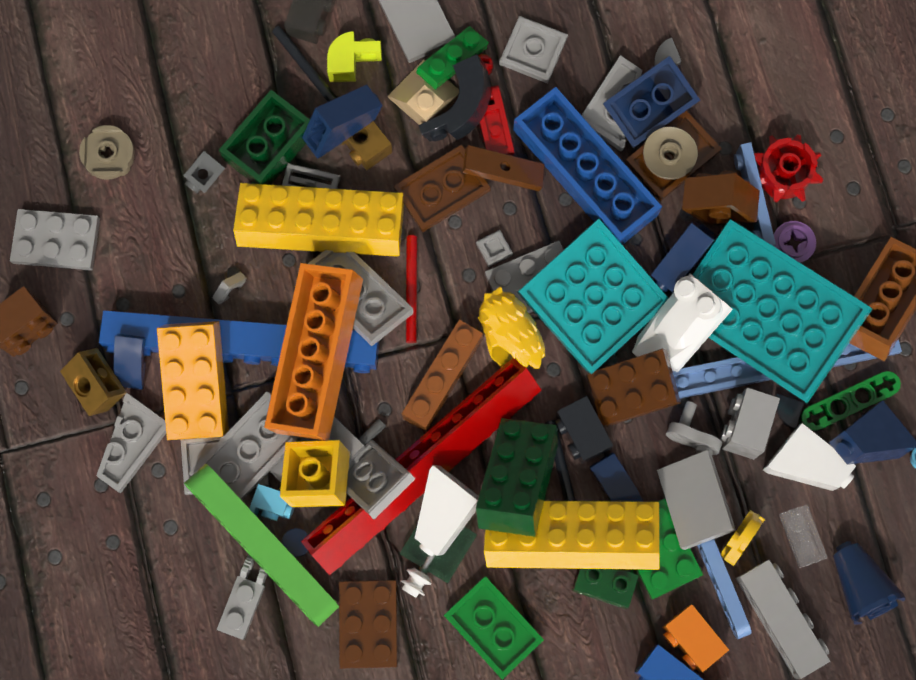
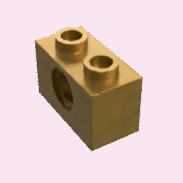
M374 121L341 143L342 146L346 144L351 150L349 155L357 166L362 164L366 171L392 153L391 143ZM358 135H365L368 137L367 140L362 143L354 141L355 137Z
M98 348L78 352L60 371L88 416L109 411L127 393Z

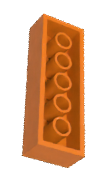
M300 263L264 428L276 434L329 441L363 278L354 270Z

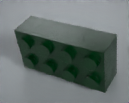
M501 418L476 505L479 529L536 536L558 449L557 425Z

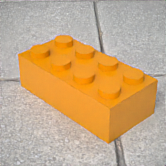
M220 322L166 324L158 327L157 336L167 440L223 437L229 431Z

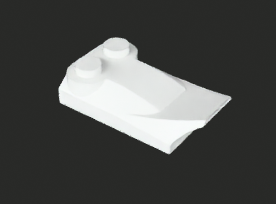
M689 274L682 277L675 284L674 293L638 335L632 353L638 357L662 348L666 349L672 371L679 372L733 309L693 275Z

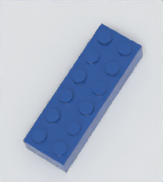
M557 87L553 88L514 119L513 131L544 164L592 221L595 222L597 219H600L622 245L658 217L662 208L661 204Z

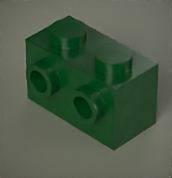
M579 569L572 591L623 609H628L639 575L634 574L633 569Z

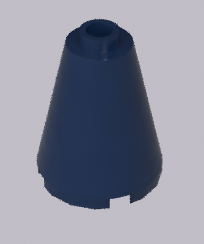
M847 541L835 548L837 553L833 555L854 625L863 623L860 619L861 617L868 616L872 620L898 606L897 599L901 601L906 600L903 592L859 543L852 544L851 541Z

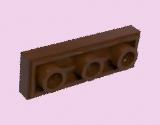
M468 145L465 149L463 173L540 191L543 187L544 164Z

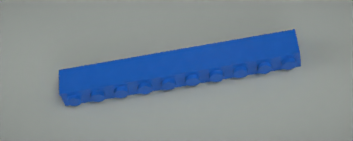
M103 311L99 343L107 349V352L114 353L115 335L125 334L145 337L144 356H151V352L159 353L158 327L166 324L219 321L223 362L230 363L233 362V359H244L246 364L259 365L260 361H270L271 365L278 366L287 325ZM352 330L345 367L354 368L353 371L357 373H370V369L377 370L379 341L371 346L355 330Z

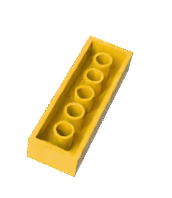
M240 183L233 229L237 247L318 252L328 250L334 253L355 252L356 254L400 256L404 213L403 193Z
M544 501L535 537L485 530L484 555L487 567L659 570V502Z

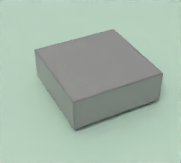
M500 230L476 242L488 267L513 254Z

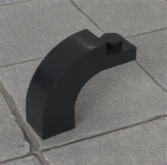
M478 54L453 65L460 87L458 99L454 106L446 113L418 125L421 134L427 140L440 141L446 138L448 133L456 140H459L469 134L484 117L490 101L491 82L486 65Z

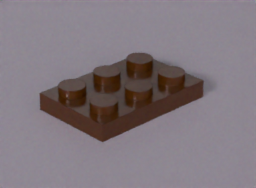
M687 110L666 126L686 131L697 145V161L687 175L671 180L663 179L653 174L646 166L643 158L644 145L625 161V164L660 202L683 184L685 178H690L722 150ZM671 153L664 154L667 160L674 159Z
M462 145L394 185L396 193H403V203L422 233L491 191V187L485 178L463 173L465 149Z
M663 348L594 371L592 374L588 373L598 417L603 427L681 403L668 353Z
M396 580L339 582L340 669L397 667Z

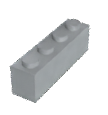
M767 560L735 579L795 679H802L830 662L827 657L829 650L822 639L817 640L812 632L814 625L806 613L802 614L796 605L799 603L798 598L791 588L787 589L781 580L784 576L776 563L772 564L770 560Z

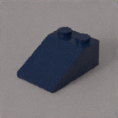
M668 56L605 101L603 105L634 148L654 131L662 128L695 105L700 99L675 62Z

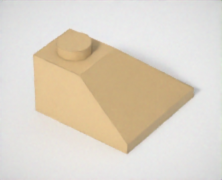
M417 66L388 95V98L420 125L444 114L457 101L459 89L447 80L435 90L416 73Z

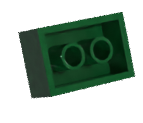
M270 90L222 145L219 152L227 164L253 184L271 185L288 163L305 146L306 143L302 137L310 119L274 91Z

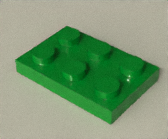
M665 498L658 501L659 570L636 569L651 600L703 575L691 549L683 550L680 548Z
M486 576L444 615L502 680L544 641Z

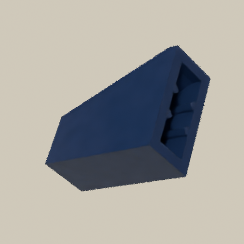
M364 85L315 108L302 139L318 159L373 122L382 104L378 96L371 91L368 85Z
M699 220L691 223L651 274L655 278L654 282L663 291L667 292L669 289L673 292L677 281L690 274L712 247L718 235Z
M883 400L829 442L847 465L899 459L916 448L914 437Z

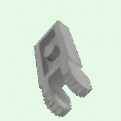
M249 555L245 559L240 576H237L217 627L218 631L242 640L246 638L265 589L264 583L268 575L260 567L256 582L247 579L254 565V559Z

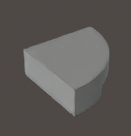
M672 38L663 42L658 48L654 66L668 56L672 58L676 65L681 64V58Z
M239 272L223 280L212 298L217 304H222L230 298L228 296L230 291L236 287L240 289L247 278Z

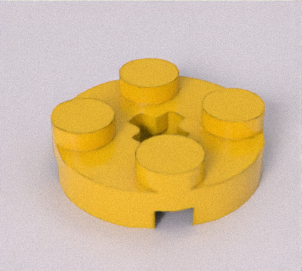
M750 510L721 552V557L734 566L765 519Z

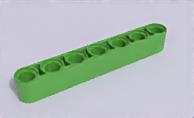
M205 463L184 482L191 493L317 627L339 608L334 599L209 465Z

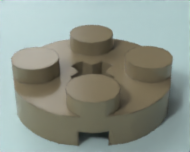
M104 125L96 127L92 130L93 133L87 138L84 137L80 144L79 155L81 162L92 176L110 180L129 173L135 158V148L126 133L118 127ZM106 147H110L114 151L113 155L109 158L101 155V152H104Z

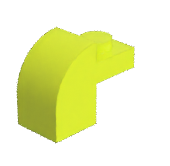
M347 32L338 36L330 45L327 54L329 81L356 82V62L382 61L381 41H375L370 38L355 41L354 32Z

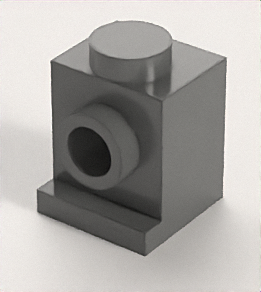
M203 151L184 174V177L188 179L185 184L197 194L200 190L205 193L225 167ZM200 169H206L208 171V177L206 179H200L198 177V171Z

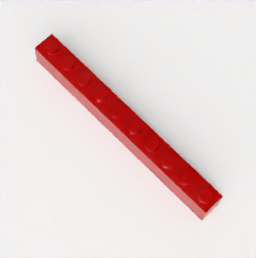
M512 358L395 460L408 470L415 480L375 519L350 498L345 503V506H341L301 541L329 575L340 568L345 561L363 548L369 540L425 493L429 470L433 465L441 466L449 472L499 428L501 418L510 419L541 391V388L528 369Z

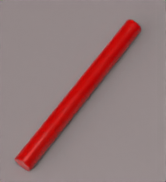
M415 235L406 236V302L413 308V314L406 319V343H417V236Z

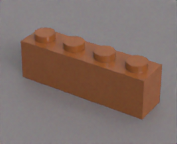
M459 319L401 413L405 421L424 432L428 431L483 341L482 332Z

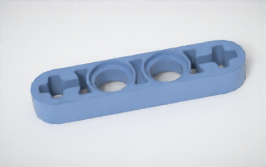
M715 540L697 545L734 636L740 639L750 635L751 628Z

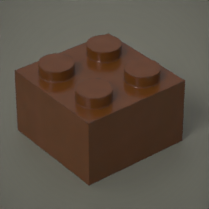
M722 171L720 175L699 173L696 177L685 178L682 210L707 226L725 225L730 219L737 224L757 222L760 190L752 186L749 181L738 176L734 171Z
M24 286L0 303V348L13 357L26 353L31 348L30 344L38 338L42 339L48 336L53 331V327L58 324L41 301Z

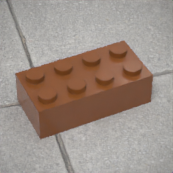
M890 237L854 295L855 298L870 306L872 311L849 342L884 362L916 310V249L893 237Z

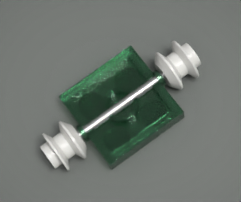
M416 526L400 555L418 565L419 570L415 568L407 569L410 576L407 580H400L404 584L402 590L415 598L418 594L424 596L425 594L422 591L424 584L431 585L429 577L424 574H428V572L449 584L476 539V533L464 527L444 555L436 556L434 554L430 556L419 547L421 543L415 539Z

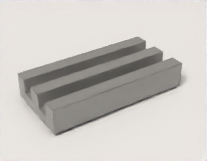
M288 163L282 186H295L289 184V182L313 188L338 189L340 175ZM294 172L327 181H332V184L328 185L309 179L291 176V173Z

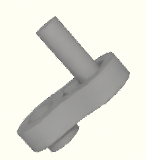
M687 401L679 423L671 422L666 436L677 443L695 448L697 454L705 450H709L712 455L719 454L722 446L720 439L689 427L697 405Z

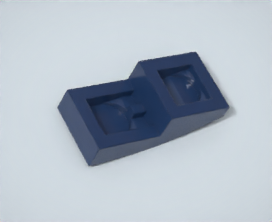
M125 334L115 335L114 374L123 387L144 389L146 362H143L145 337Z
M613 452L589 467L610 501L644 502L634 483Z

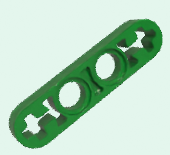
M882 372L809 406L800 414L799 422L800 424L803 423L811 431L817 432L893 396L900 389V379L893 372ZM883 378L885 381L890 380L893 385L889 387L890 391L888 388H884L877 393L875 392L874 388L884 382ZM857 389H864L868 392L869 400L867 403H860L856 400L855 392ZM838 400L844 404L845 411L842 415H836L831 411L830 404L832 401ZM824 411L826 416L816 421L817 426L814 423L807 422L806 419L810 417L809 412L814 416Z

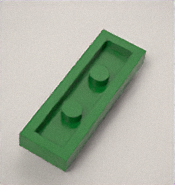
M469 26L419 65L416 73L436 90L456 74L453 67L454 64L476 54L480 55L487 49L489 42Z

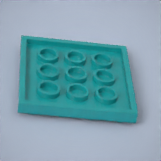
M600 219L592 223L517 291L528 306L590 374L596 371L647 324L669 299Z

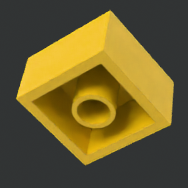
M340 440L285 442L280 497L291 507L345 506L350 458L349 450Z

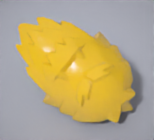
M501 286L492 293H485L484 300L479 308L478 319L483 326L487 347L493 361L497 362L501 368L514 358L524 367H528L529 364L533 368L539 369L541 359L545 356V346L536 322L527 312L525 305L513 293L503 292Z

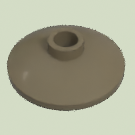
M664 127L654 131L647 138L643 148V158L646 166L653 174L663 179L672 180L687 175L695 166L698 157L697 145L694 139L686 131L676 127ZM671 153L674 159L667 160L664 154Z

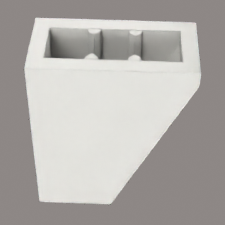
M802 423L791 433L764 467L763 471L771 475L834 491L840 488V486L844 489L852 481L854 475L851 472L856 465H847L832 446Z
M433 465L429 470L415 539L421 543L419 547L430 556L445 554L476 512L479 498L476 493L438 465Z

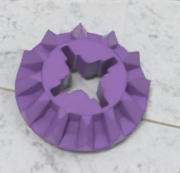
M789 221L783 223L774 233L775 248L799 263L808 260L815 251L816 237L811 228L802 222ZM791 234L795 241L802 242L797 246L796 252L791 245H785V243L790 241Z

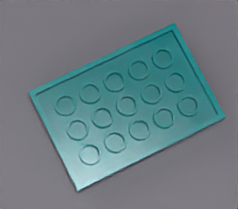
M731 219L693 273L697 280L733 309L708 338L806 403L809 402L872 311L870 306Z

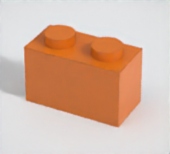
M692 604L686 606L662 626L666 631L663 634L664 638L673 648L679 647L684 653L682 660L692 671L697 669L698 672H704L729 651L727 646Z

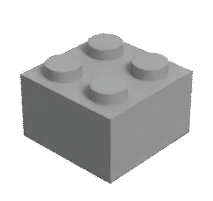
M746 388L741 394H737L736 398L732 399L728 414L732 415L731 420H729L727 425H724L720 440L724 441L722 449L753 460L765 451L780 398L750 388Z

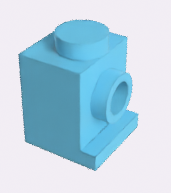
M258 484L249 509L255 515H258L259 510H261V516L277 521L278 517L290 519L295 507L289 506L280 497V491Z

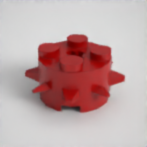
M797 134L793 140L789 137L777 140L773 135L769 136L770 146L765 153H754L762 188L773 198V202L777 203L780 199L798 197L803 202L806 200L805 189L807 186L823 182V178L816 172L817 159L821 156V153L814 152L807 143L802 144L801 135Z

